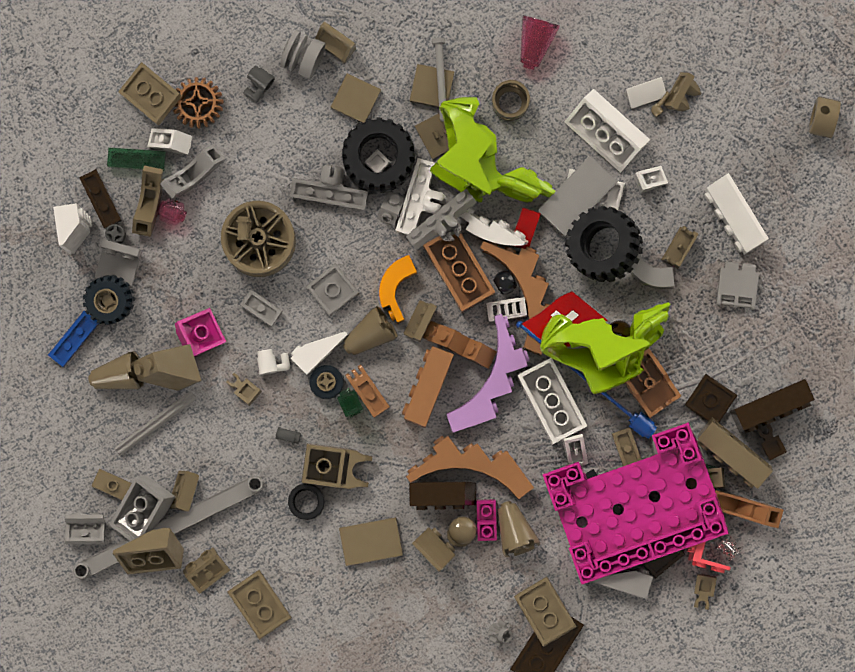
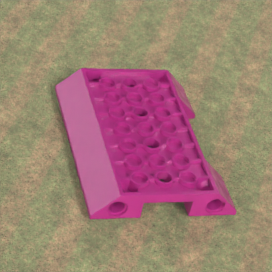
M689 422L652 435L658 452L657 455L588 479L580 463L576 462L542 474L554 509L559 513L569 541V551L581 584L729 534L721 505ZM694 478L697 481L695 489H689L686 486L687 479ZM652 491L659 492L660 500L658 502L651 501L650 493ZM615 504H621L624 507V512L621 515L614 513L613 507ZM581 516L585 517L588 521L587 526L584 528L577 524V520Z

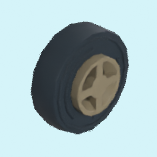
M331 365L317 367L312 372L309 380L311 391L321 399L336 397L341 392L344 383L341 372Z

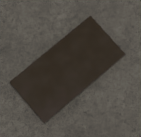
M572 617L577 627L545 647L542 646L537 635L533 632L510 670L513 672H555L584 624Z

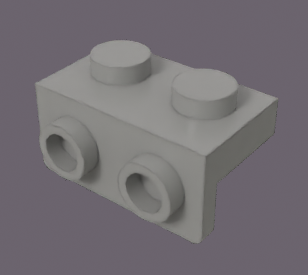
M78 513L65 515V544L105 543L106 522L104 515L98 513L90 515Z

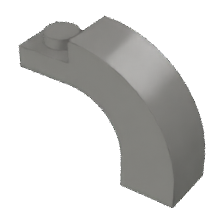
M214 145L203 149L182 170L164 179L160 185L172 199L176 196L180 197L208 177L225 158Z
M638 254L637 258L640 260L638 264L634 263L632 265L633 270L630 272L638 282L655 289H669L675 286L673 267L653 268L643 261L641 254Z

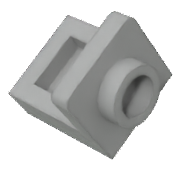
M388 191L377 218L385 223L395 225L405 198Z

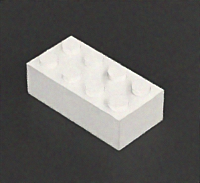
M552 358L517 375V379L552 445L587 427Z

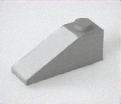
M639 568L638 572L615 573L591 582L647 599L653 576L649 575L650 571Z

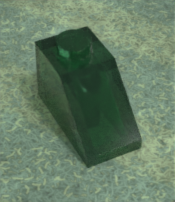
M348 388L339 392L340 396L337 399L346 419L364 412L355 390L351 391Z

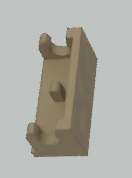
M685 226L680 227L661 260L678 269L699 234L695 231H689Z

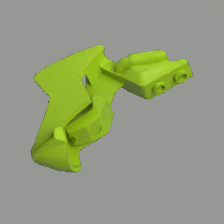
M459 97L441 103L439 109L444 119L449 151L430 168V172L439 180L459 192L467 189L473 198L480 203L483 201V196L490 195L496 190L505 194L504 196L526 203H531L539 195L549 198L556 192L552 189L553 186L550 183L540 180L537 177L538 175L530 169L527 170L524 167H520L504 175L497 171L495 154L497 153L496 136L487 126L476 123L473 119L479 106L477 97Z
M670 303L658 304L653 308L641 310L634 314L629 337L614 334L612 332V325L607 324L603 318L584 321L580 324H572V321L564 315H555L549 320L543 330L540 350L550 358L582 371L593 394L606 392L644 371L640 367L644 352L663 336L664 329L660 323L663 321L667 322ZM567 342H568V343L570 344L571 348H575V347H579V346H584V347H588V348L570 349V348H567V347L564 345V343H567Z

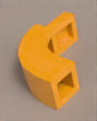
M410 255L398 259L386 270L379 288L382 309L390 307L391 310L388 311L392 321L396 320L397 324L404 322V318L395 299L396 289L403 280L417 274Z

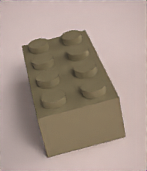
M713 417L698 433V444L706 451L710 449L714 454L713 457L720 463L726 462L729 467L728 469L733 474L743 476V481L749 487L753 488L755 486L758 489L773 472L772 466Z

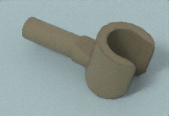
M666 92L662 99L652 107L651 112L655 117L664 112L661 106L671 95L669 92Z

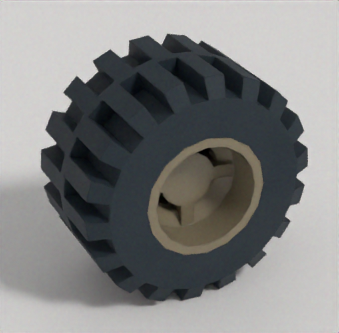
M106 275L92 281L85 289L86 294L83 295V299H85L83 307L87 308L86 314H90V318L97 320V323H105V325L115 324L125 319L131 313L130 310L134 307L132 302L135 301V297H132L133 289L130 290L128 287L130 284L128 282L125 283L123 278H117L115 275Z

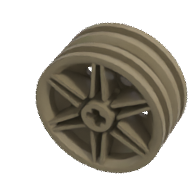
M250 201L236 207L225 219L221 230V245L226 257L238 271L252 277H267L281 271L289 263L295 251L296 236L291 221L283 210L269 202ZM238 216H246L251 221L249 223V240H241L244 245L239 248L236 246V242L239 241L237 240L238 223L236 220H238ZM261 217L267 218V222L265 224L260 223ZM276 230L281 233L277 238L273 235ZM260 234L263 239L255 242L253 237ZM274 249L276 251L275 255L270 256L268 254L269 250ZM256 254L257 259L255 261L250 260V255Z

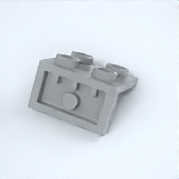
M102 239L100 245L102 253L95 278L115 275L117 278H123L125 283L128 282L130 284L128 287L132 288L142 251L134 247Z

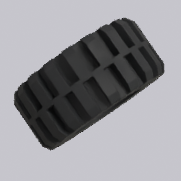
M377 117L375 120L369 118L362 124L361 122L358 123L356 128L349 131L348 137L343 143L342 159L345 171L350 180L363 190L367 189L372 193H375V191L385 193L387 190L397 189V186L402 185L406 178L410 176L414 167V144L409 133L399 123L395 124L391 119L383 120L382 117ZM375 138H382L391 142L397 153L394 165L388 171L382 173L369 171L363 165L360 157L365 143Z
M598 206V209L594 207L589 208L587 214L584 212L579 214L580 219L578 221L574 219L571 223L574 225L572 230L568 229L567 235L570 237L566 239L565 246L569 248L566 251L567 256L571 258V264L580 273L592 280L613 282L616 277L622 279L625 277L624 273L626 271L630 273L633 270L632 265L634 263L638 264L640 260L637 258L638 254H642L643 250L639 246L643 243L642 237L639 235L640 229L630 217L616 208H607L605 206ZM605 228L615 229L619 236V243L614 254L602 261L594 260L590 254V243L594 235Z

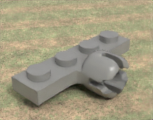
M324 165L321 170L320 180L317 182L293 178L290 197L361 210L366 208L368 191L343 186L344 169L340 166H335L334 175L331 176L333 165Z
M465 189L450 202L443 205L435 214L428 217L421 225L413 229L406 237L416 250L435 235H439L444 241H454L455 239L452 235L456 234L459 237L461 233V225L458 223L457 218L476 204V200Z

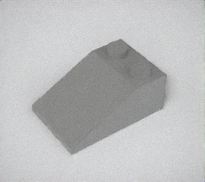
M148 475L137 476L134 478L109 525L129 541H132L155 528L169 510L175 496Z

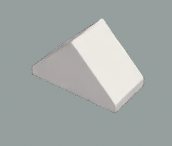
M662 166L638 171L634 175L640 194L668 184Z
M583 434L562 439L568 465L579 462L581 466L588 464Z

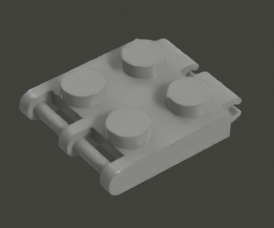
M725 261L724 268H720L716 306L722 304L733 306V308L746 307L750 308V310H755L759 272H755L756 265L742 264L741 270H738L739 263ZM721 299H724V300H732V301H734V302L721 301ZM738 301H740V302H745V303L748 302V303H751V304L738 303Z

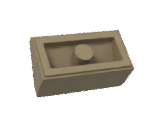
M178 471L172 491L175 499L170 506L171 509L190 510L199 479L198 474L190 471Z

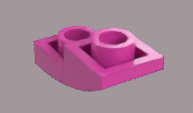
M496 499L476 500L477 541L497 540Z

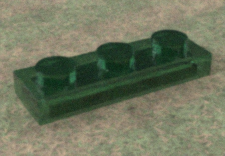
M108 147L107 167L143 170L144 166H149L165 171L166 151Z

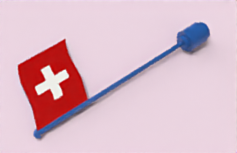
M571 291L557 298L538 315L523 323L518 321L516 326L517 328H522L541 344L543 330L549 320L555 315H564L572 321V324H580L592 319L603 318L605 321L608 320ZM568 342L564 343L566 347L570 346ZM568 366L570 369H572L575 373H577L581 378H583L586 381V378L583 373H581L579 370ZM606 392L601 393L630 417L628 419L630 422L629 427L641 437L649 439L657 429L654 425L655 422L640 411L639 413L634 412L631 414Z

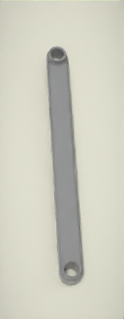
M251 476L191 506L189 511H181L159 522L153 530L170 528L175 535L259 493L264 488V481L259 476ZM253 479H258L261 483L260 487L256 490H253L250 486ZM125 539L77 563L73 568L74 576L78 579H86L118 563L113 555V550L130 541ZM81 565L87 569L84 576H80L77 572L78 567Z

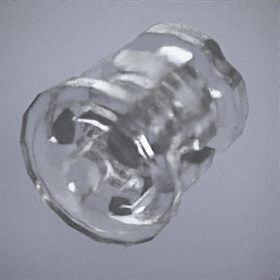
M729 535L717 548L721 549L724 555L727 554L729 556L728 561H731L743 547H738L735 541L730 540L731 537Z

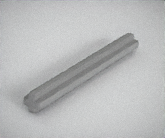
M191 391L117 445L115 449L118 454H125L196 400L195 395Z

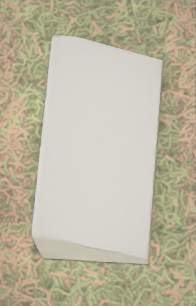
M660 77L630 87L625 90L629 105L633 109L662 99L666 90L663 79Z

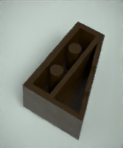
M476 482L409 483L410 506H416V510H428V506H434V510H446V506H453V509H464V506L476 505Z

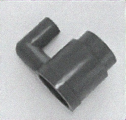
M255 65L249 71L247 78L258 89L256 92H253L247 87L243 94L254 102H258L264 92L273 84L275 77L263 68Z

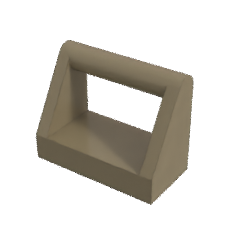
M325 21L321 24L315 38L326 43V51L343 63H346L356 50V43Z

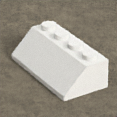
M594 89L582 99L565 120V123L620 173L650 141L645 134Z
M729 173L705 189L706 193L704 196L709 204L713 203L716 208L714 210L719 220L722 219L726 225L724 226L725 231L729 236H733L736 241L734 245L739 252H743L745 255L769 239Z
M77 203L53 207L59 246L70 255L75 254L90 233L89 227H92L91 216Z

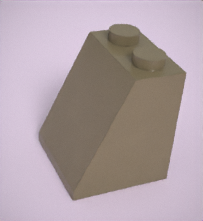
M190 344L153 352L132 362L137 379L141 382L179 391L201 381Z

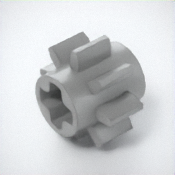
M499 620L498 624L493 623L488 630V634L491 636L489 640L498 646H501L502 643H508L512 638L511 626Z

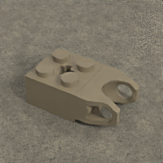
M307 443L301 482L346 489L359 486L368 487V482L361 481L353 476L352 469L358 462L372 461V456L363 455L354 449ZM322 460L329 464L324 470H320L321 467L318 466L319 463H322Z

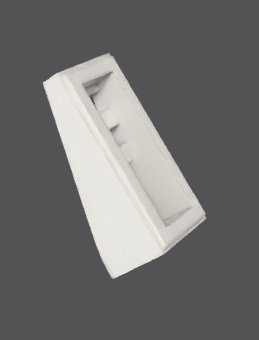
M525 297L486 303L489 322L494 321L492 306H496L497 315L501 314L500 305H504L505 315L503 317L506 316L507 319L527 317ZM516 303L520 305V313L516 311ZM508 304H512L513 314L509 315Z

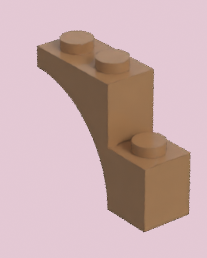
M430 321L423 336L425 340L446 348L488 369L497 351L485 344L433 321Z
M715 490L723 513L779 528L783 509Z

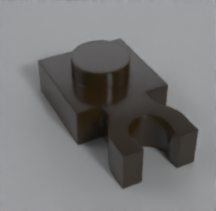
M768 424L766 425L768 429L767 434H763L761 429L756 432L765 441L761 443V446L770 461L787 451L779 435L773 436V429Z

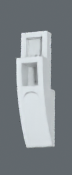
M469 208L460 215V217L469 222L466 230L482 239L512 246L527 245L529 242L525 239L526 236L518 230L514 232L504 220H495L492 224H489L490 220L482 215L479 217L474 214L475 210L473 208Z

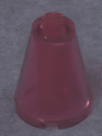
M523 15L520 62L524 63L523 67L534 70V67H539L560 25Z

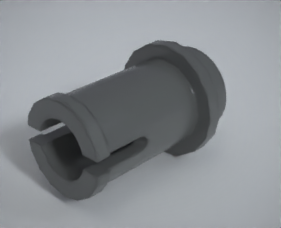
M278 427L275 438L292 442L294 445L299 443L301 433L298 430L291 431Z

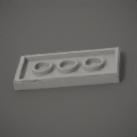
M589 156L537 211L566 237L568 229L572 230L574 226L571 224L574 219L578 221L580 219L579 214L582 212L587 214L588 209L594 207L618 181L593 157Z

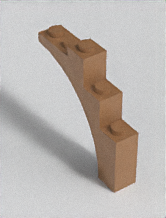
M483 241L480 251L494 257L516 279L525 297L528 320L547 308L549 304L545 303L543 306L541 302L549 283L541 276L536 275L535 278L531 276L539 258V255L536 254L537 251L526 247V249L521 248L519 255H517L514 249L509 247L502 249L498 247V243ZM527 333L523 349L541 356V344Z
M441 436L434 441L435 446L432 448L436 455L433 456L431 453L423 459L424 464L420 467L417 465L413 466L407 471L409 475L406 476L409 482L412 483L420 477L438 470L452 468L469 469L496 479L507 487L517 499H520L534 488L508 451L503 453L500 450L492 456L494 460L491 462L478 443L475 445L469 444L463 449L465 453L461 454L448 436L446 438Z

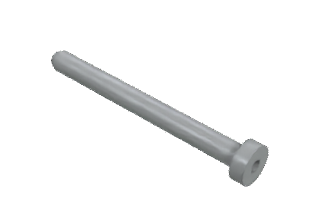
M441 37L432 39V45H435L439 107L443 101H446L443 59L445 38ZM439 109L440 120L444 122L443 115Z

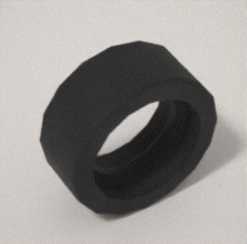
M304 483L297 485L289 494V509L299 519H314L324 509V495L318 487L312 484ZM308 490L317 496L318 504L314 511L302 513L296 508L295 498L301 491Z

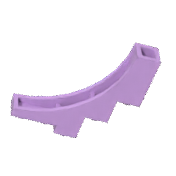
M502 314L494 316L497 329V353L488 379L472 399L461 407L446 413L452 432L497 418L495 414L498 413L495 401L491 402L490 399L512 392L511 388L514 387L511 376L507 377L506 373L528 366L527 362L530 360L527 351H523L522 348L514 350L513 346L516 345L513 334L509 335L507 328L510 325L507 317H503Z

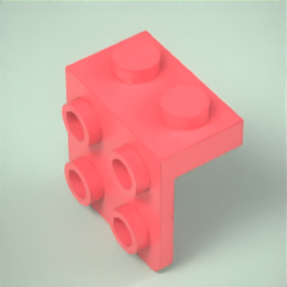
M706 542L687 548V552H690L688 560L692 561V565L706 568V565L711 566L710 570L719 573H725V570L730 571L731 567L701 559Z

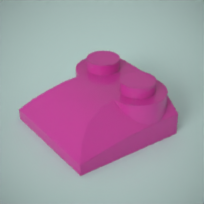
M210 308L175 323L176 334L182 346L190 344L194 357L226 343Z

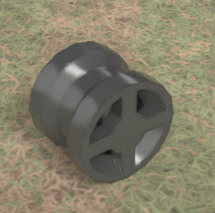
M112 224L106 228L105 236L108 241L121 244L126 238V233L120 225Z

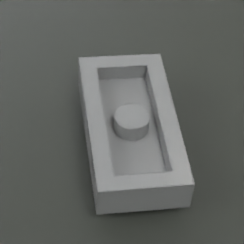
M252 289L240 304V306L271 327L283 312Z

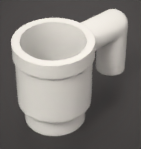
M272 349L257 352L259 375H268L290 369L288 353L280 354L282 364H276Z

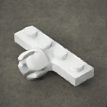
M417 158L395 230L396 232L408 235L413 229L418 227L421 215L424 212L435 214L441 209L440 204L445 205L446 196L442 192L430 189L434 176L430 172V168L435 164L434 162Z

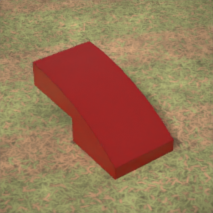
M522 208L515 231L522 232L526 236L525 239L529 242L527 245L514 247L520 249L530 247L541 213Z

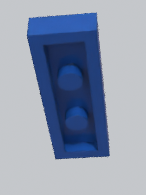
M85 310L48 354L49 357L63 368L99 325L97 320L90 318V314H86Z

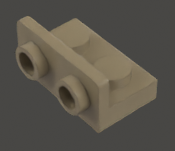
M420 300L404 331V335L421 342L437 306Z
M211 548L204 551L196 561L188 563L183 573L200 594L228 573L230 569L217 554L216 550Z

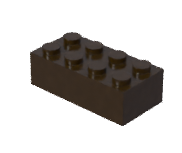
M803 379L733 409L730 413L738 431H744L746 434L758 429L757 425L760 423L762 426L775 422V417L777 416L781 419L793 414V409L795 408L800 411L812 406L810 402L815 399L806 379Z

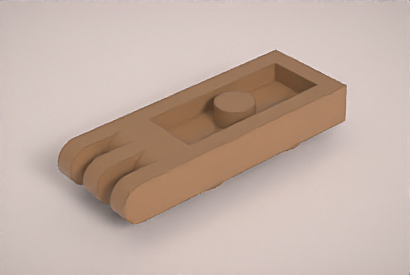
M360 364L358 369L362 372L358 375L356 370L353 369L352 373L355 378L352 379L348 373L345 376L375 418L390 408V406Z

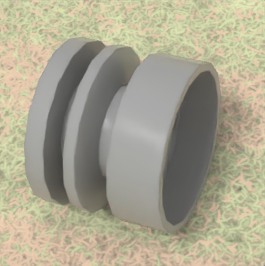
M295 30L283 49L280 67L285 69L290 63L289 71L292 72L299 65L298 74L310 80L319 66L326 43L314 38L308 45V35L304 34L300 39L301 32Z

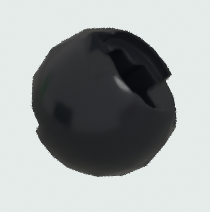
M501 271L493 279L501 294H510L517 286L509 271Z

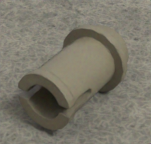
M238 216V220H236L238 223L237 240H249V223L251 221L249 217Z

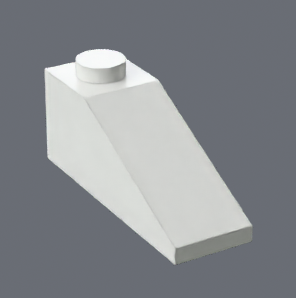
M342 332L305 344L302 347L298 346L292 351L291 354L293 356L291 360L308 376L344 341L348 334Z

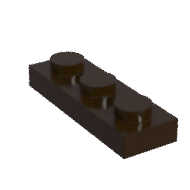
M97 169L79 177L103 228L106 229L109 225L121 222L122 220Z

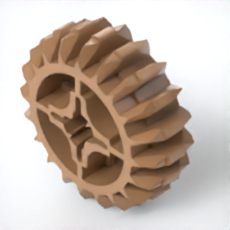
M195 77V83H192L189 78L187 79V86L185 83H181L182 90L176 88V91L183 96L174 106L177 108L173 112L174 114L180 113L177 119L182 120L184 118L182 122L184 125L190 121V128H193L194 124L197 123V128L200 129L201 123L208 127V120L212 124L215 123L212 117H220L216 111H223V108L218 105L223 104L224 101L223 99H218L222 96V93L217 92L219 89L217 85L212 87V81L206 84V78H202L201 83H199L198 77ZM200 89L208 91L213 99L203 98ZM193 90V96L183 101L186 94ZM197 95L200 101L202 102L198 109L196 105L193 103L196 102L195 100L197 99ZM212 105L211 110L201 117L203 109ZM183 107L193 108L195 117L186 114Z

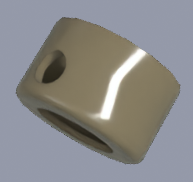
M507 80L496 86L492 95V107L498 117L503 120L514 121L524 116L529 108L530 95L524 84L516 80ZM506 92H515L521 98V107L515 113H506L500 108L499 99Z
M820 96L817 97L811 113L809 133L832 138L838 122L841 102Z

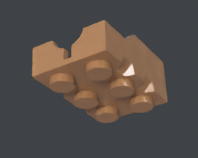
M648 348L644 352L640 365L644 371L624 384L637 400L647 417L651 418L680 398L681 394L652 351Z

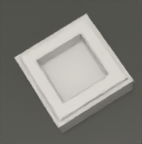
M378 149L364 162L375 173H382L391 163Z

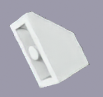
M152 128L147 147L188 155L192 136L177 130Z

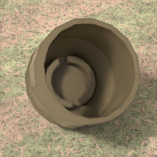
M464 516L454 519L447 530L449 543L453 547H464L470 544L477 532L475 523L470 518Z

